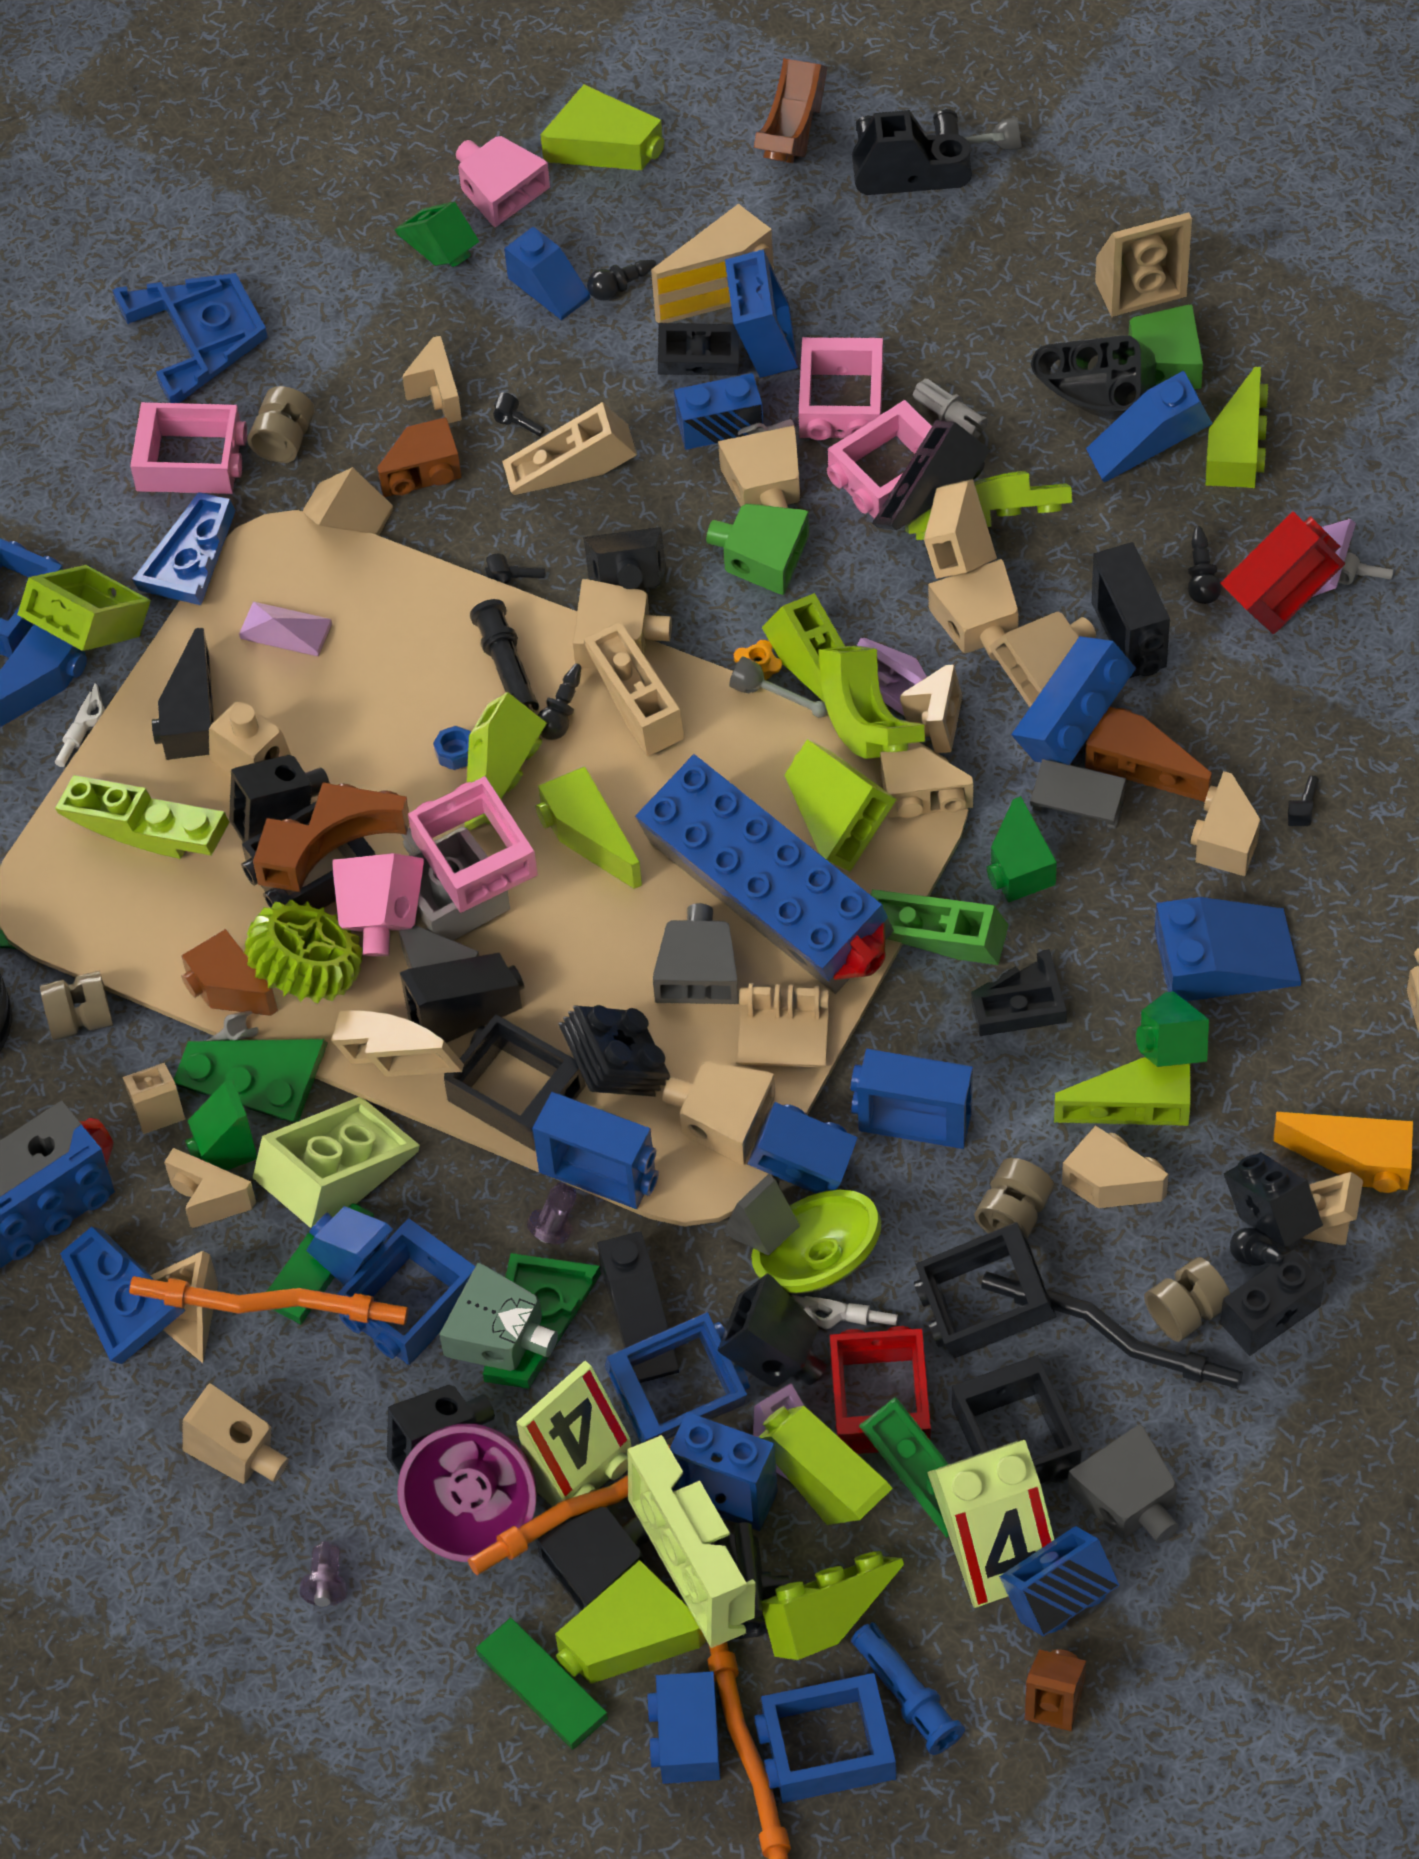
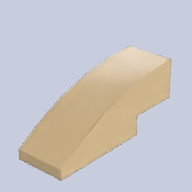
M371 1011L339 1012L331 1041L351 1064L374 1063L385 1077L462 1072L464 1064L443 1039L427 1028L410 1020Z

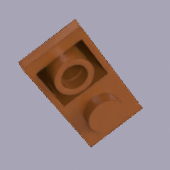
M446 417L406 427L377 467L382 496L405 495L412 490L432 485H445L452 480L462 478L458 452Z

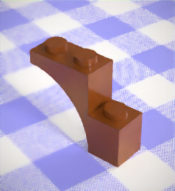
M783 58L780 79L771 111L763 128L756 132L753 148L764 150L763 158L793 163L794 156L805 158L813 112L820 113L827 66Z
M322 783L309 825L301 824L292 819L281 821L267 818L253 859L258 885L300 892L307 876L315 865L339 846L354 839L374 834L396 833L406 835L410 824L407 796H401L387 790L377 792L359 789L345 783L338 785Z

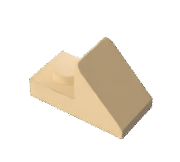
M436 336L429 341L403 375L406 400H412L431 395L434 410L442 409L448 423L461 421L459 396L441 336Z
M945 665L903 692L900 696V702L906 721L924 724L925 737L930 736L935 753L952 751L963 696L955 666Z
M175 1148L172 1149L164 1162L172 1187L179 1193L191 1197L186 1205V1213L192 1228L252 1210L256 1204L251 1181Z
M1348 1172L1309 1184L1323 1226L1303 1237L1304 1239L1346 1245L1349 1223L1357 1219L1363 1180L1352 1172Z

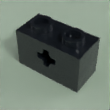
M658 323V375H738L739 334L734 324Z
M1262 1152L1243 1158L1236 1167L1224 1173L1239 1218L1285 1248L1323 1226L1308 1181Z
M1294 1249L1284 1256L1283 1262L1273 1263L1223 1298L1220 1324L1242 1349L1251 1356L1321 1307L1324 1281Z

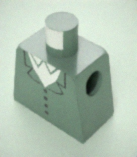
M477 1263L439 1336L443 1355L446 1357L512 1371L518 1367L526 1350L549 1357L556 1345L558 1332L540 1325L542 1319L540 1300L534 1294L485 1265Z

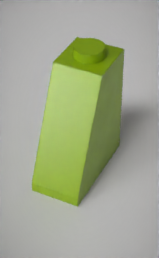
M584 84L540 134L543 159L549 163L643 170L651 159L655 160L659 157L664 147L661 119Z
M807 739L800 751L795 755L792 764L784 776L819 854L827 861L850 872L897 799L835 753Z
M783 1406L764 1421L763 1425L766 1430L759 1438L774 1443L776 1465L827 1525L861 1520L893 1489L881 1475L805 1406L788 1410Z
M640 1560L555 1633L559 1652L556 1657L559 1663L570 1675L575 1677L580 1673L590 1684L698 1649L707 1642L688 1606Z

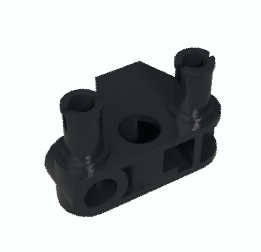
M944 109L934 114L933 123L936 135H927L910 110L874 113L873 116L867 115L859 118L856 121L858 142L852 152L856 189L865 195L952 189L965 186L972 177L970 145L963 136L959 135L957 113L950 109Z

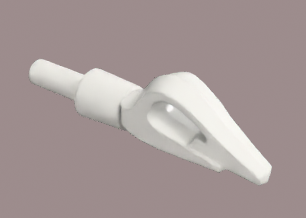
M94 684L92 692H89L74 723L71 724L62 739L64 746L55 760V764L59 767L65 766L73 749L80 747L86 732L93 729L105 711L97 684ZM96 707L99 708V713L90 715L91 711L95 710Z
M791 1295L816 1324L823 1329H830L840 1321L866 1326L868 1321L897 1326L898 1314L870 1310V1305L846 1304L830 1299L809 1296L803 1298ZM822 1311L829 1314V1316L822 1318L817 1316L815 1312Z

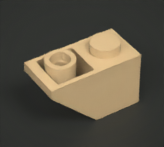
M973 479L944 485L936 489L924 536L936 579L967 573L997 559Z
M924 747L909 748L907 751L880 752L883 789L897 799L887 814L888 818H913L920 814L943 811L954 813L962 809L973 808L972 776Z
M1223 772L1218 787L1211 785L1208 790L1204 804V810L1208 811L1205 821L1197 820L1192 833L1191 844L1197 846V863L1246 876L1258 844L1260 818L1232 773Z
M1095 1125L1063 1162L1062 1184L1095 1207L1106 1208L1161 1202L1167 1196L1169 1174L1165 1172L1163 1166L1155 1159L1142 1157L1130 1149L1120 1136L1115 1133H1106Z

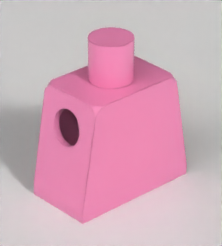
M502 136L493 138L481 148L473 141L466 140L456 151V158L461 162L458 168L462 191L495 228L550 188L548 162Z
M391 853L333 860L338 924L342 929L363 932V955L389 956L390 931L407 930L415 925L424 858Z

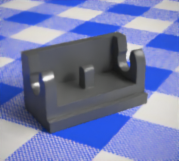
M1042 759L1030 799V806H1033L1032 810L1041 811L1042 807L1105 821L1107 827L1116 829L1127 795L1126 778Z

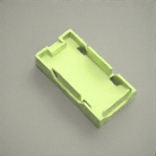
M661 1435L628 1449V1501L708 1644L713 1648L746 1634V1628L741 1623L751 1620L755 1616V1581L753 1579L748 1582L744 1580L726 1546L711 1545L712 1542L729 1536L730 1532L702 1483L698 1481L674 1492L672 1491L674 1485L683 1475V1471L664 1437Z

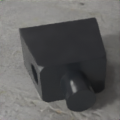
M661 527L583 537L588 578L590 580L622 586L625 589H643L661 585L666 570Z
M285 755L231 769L229 821L244 843L263 832L267 818L282 821L311 805V798L319 795L322 783L330 784L328 776L321 767L305 773L297 759L292 755Z
M769 1273L738 1295L718 1347V1352L771 1387H778L794 1374L806 1384L812 1385L822 1376L826 1369V1363L810 1351L818 1330L816 1322Z
M446 1385L389 1406L387 1427L388 1460L400 1475L401 1468L409 1453L421 1440L431 1433L451 1425H483L494 1420L495 1414L490 1401L482 1394L466 1402L455 1386Z
M599 1507L553 1528L536 1540L539 1557L580 1611H582L639 1560L644 1564L643 1555L638 1547L649 1541L650 1538L637 1515L620 1525L608 1508Z

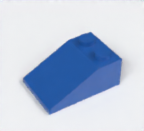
M1204 897L1156 903L1154 931L1168 992L1174 991L1185 1001L1301 986V978L1284 908Z

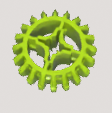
M290 899L286 905L275 902L271 908L263 907L261 913L256 916L254 922H251L248 929L244 953L248 956L247 965L256 969V978L266 979L268 981V988L276 987L282 990L283 996H286L288 993L295 995L300 1002L305 997H308L317 1004L322 998L333 1001L337 995H345L346 991L352 986L353 981H356L361 970L360 964L363 959V949L359 946L360 937L352 934L351 930L340 927L338 924V914L331 916L324 912V907L321 909L313 908L308 901L301 906Z

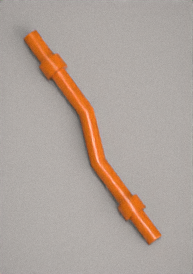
M135 1276L132 1277L129 1288L131 1295L164 1300V1305L184 1308L187 1304L237 1314L299 1306L349 1315V1320L369 1323L370 1319L406 1325L409 1310L408 1307L376 1302L374 1297L354 1293L353 1297L303 1288L236 1295L191 1287L189 1282L169 1278L168 1282Z
M628 1475L608 1487L563 1500L519 1528L515 1526L510 1527L497 1535V1542L468 1559L470 1568L476 1575H479L505 1558L512 1560L528 1550L529 1543L569 1518L622 1501L628 1497Z
M727 1642L713 1648L709 1645L711 1656L707 1660L710 1672L714 1671V1681L718 1685L726 1726L753 1787L762 1832L759 1834L762 1854L768 1859H788L787 1854L790 1852L791 1846L787 1829L781 1827L773 1788L770 1789L769 1779L764 1763L744 1719L735 1679L739 1674L735 1654L729 1651Z

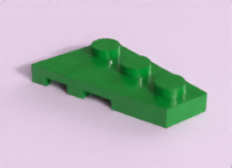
M325 1039L188 1041L175 1074L174 1082L176 1086L211 1096L224 1082L233 1080L244 1108L290 1123H296L301 1117L328 1042Z
M511 1253L505 1278L531 1292L540 1300L542 1312L540 1325L558 1332L557 1345L600 1277L601 1271L598 1265ZM526 1350L515 1370L509 1371L484 1366V1382L529 1389L549 1357Z

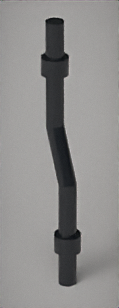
M990 1272L984 1274L981 1289L1014 1298V1303L1021 1306L1028 1304L1020 1281ZM1047 1290L1054 1311L1084 1319L1129 1357L1182 1372L1183 1378L1202 1383L1205 1379L1238 1389L1241 1384L1242 1371L1209 1362V1357L1190 1351L1188 1355L1139 1341L1093 1303Z

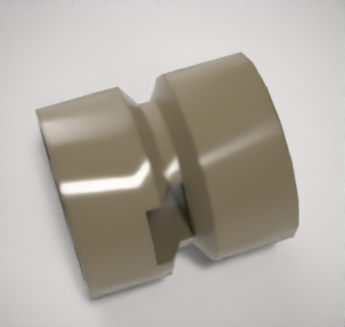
M285 386L272 387L264 397L258 411L259 415L253 423L247 441L253 452L260 457L279 463H289L295 460L304 434L315 413V408L312 401L298 390Z
M100 970L76 976L74 983L70 985L64 980L40 985L43 1006L53 1040L77 1035L79 1028L83 1026L89 1031L113 1026ZM75 1004H81L79 1007L75 1008Z
M1007 1158L1000 1164L990 1183L991 1189L987 1190L975 1211V1220L987 1233L1017 1222L1028 1239L1038 1220L1037 1213L1041 1212L1054 1189V1183L1045 1171L1033 1163L1019 1158Z
M1195 1257L1174 1273L1175 1280L1165 1278L1144 1294L1145 1304L1153 1320L1169 1338L1177 1342L1182 1341L1199 1329L1202 1325L1201 1318L1210 1321L1219 1315L1222 1311L1223 1298L1230 1294L1229 1288L1218 1271L1202 1257Z

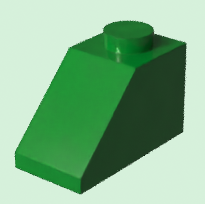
M455 201L423 208L394 229L398 236L435 266L449 263L451 267L462 263L471 256L469 249L480 242Z
M1021 796L1013 799L992 843L991 865L987 866V874L992 887L995 890L1001 889L1008 903L1056 885L1057 862Z
M1174 991L1165 992L1141 1010V1026H1138L1136 1030L1137 1047L1140 1053L1157 1067L1207 1062L1209 1019Z
M233 1080L224 1082L189 1118L188 1124L192 1137L185 1140L189 1155L226 1171L257 1160L247 1114Z

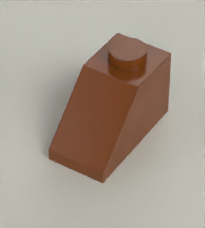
M226 929L181 955L186 973L181 975V978L186 988L194 998L201 995L210 1008L236 1012L252 1011V1014L268 1016L278 1012L273 989L268 988V982L265 979L255 977L256 969L247 965V955Z
M1039 1649L1026 1681L1025 1720L1072 1731L1085 1682L1086 1661L1079 1659L1075 1654L1066 1650L1055 1649L1048 1652Z

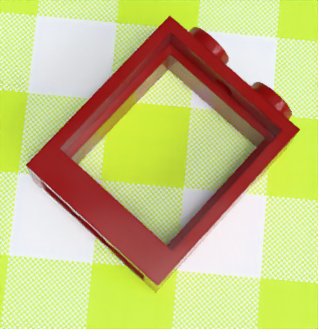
M1292 511L1220 584L1272 634H1275L1346 563L1335 553L1341 546L1311 516L1303 521Z
M895 1326L886 1331L864 1332L859 1329H849L840 1334H830L836 1435L857 1454L879 1453L859 1427L870 1416L847 1417L843 1365L912 1361L916 1413L909 1414L931 1441L922 1328L911 1329L906 1326Z

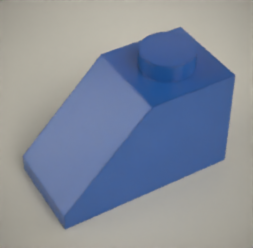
M531 227L504 248L508 279L560 320L566 318L590 299V293L562 249L535 227Z
M344 1206L334 1217L328 1212L325 1213L311 1228L309 1233L314 1238L306 1251L345 1285L380 1249L393 1228L383 1221Z

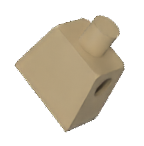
M794 426L718 441L721 471L740 506L755 504L788 508V504L800 501Z
M1000 559L982 565L967 573L953 575L928 584L929 610L963 653H969L985 648L990 659L998 661L988 646L1007 632L1018 628L1019 615L1003 560Z
M582 579L573 638L575 664H580L581 668L596 667L584 644V638L620 621L644 655L646 640L670 642L672 618L671 616L649 615L648 594L643 590L625 589L618 585Z
M1058 611L1007 632L988 647L1028 706L1031 707L1079 636L1096 638V631L1091 622L1086 618L1081 617L1072 624H1069L1064 615Z
M235 702L209 728L210 760L229 774H231V769L239 766L291 755L280 728L255 712L254 708L247 703Z
M706 1062L701 1065L693 1083L670 1077L664 1089L663 1102L681 1108V1131L686 1137L738 1164L744 1165L775 1099L774 1074L767 1071Z
M210 1383L183 1418V1451L242 1484L248 1481L254 1471L272 1482H276L289 1462V1458L270 1447L271 1426Z

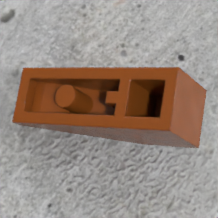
M1109 707L1090 734L1086 744L1085 768L1126 778V780L1202 802L1206 800L1211 786L1212 773L1144 716L1134 714L1125 708Z

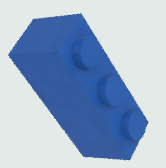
M1079 636L1011 735L1035 762H1042V759L1070 765L1136 667L1114 641Z

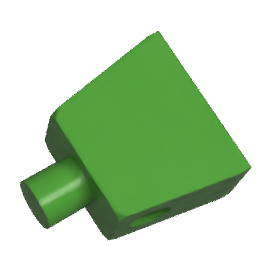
M1192 304L1133 317L1129 321L1128 336L1137 339L1150 348L1155 355L1156 385L1185 371L1193 388H1201L1203 361Z
M745 504L741 506L734 524L712 520L708 528L706 542L707 544L724 548L725 570L728 573L784 595L809 537L808 511L801 509Z

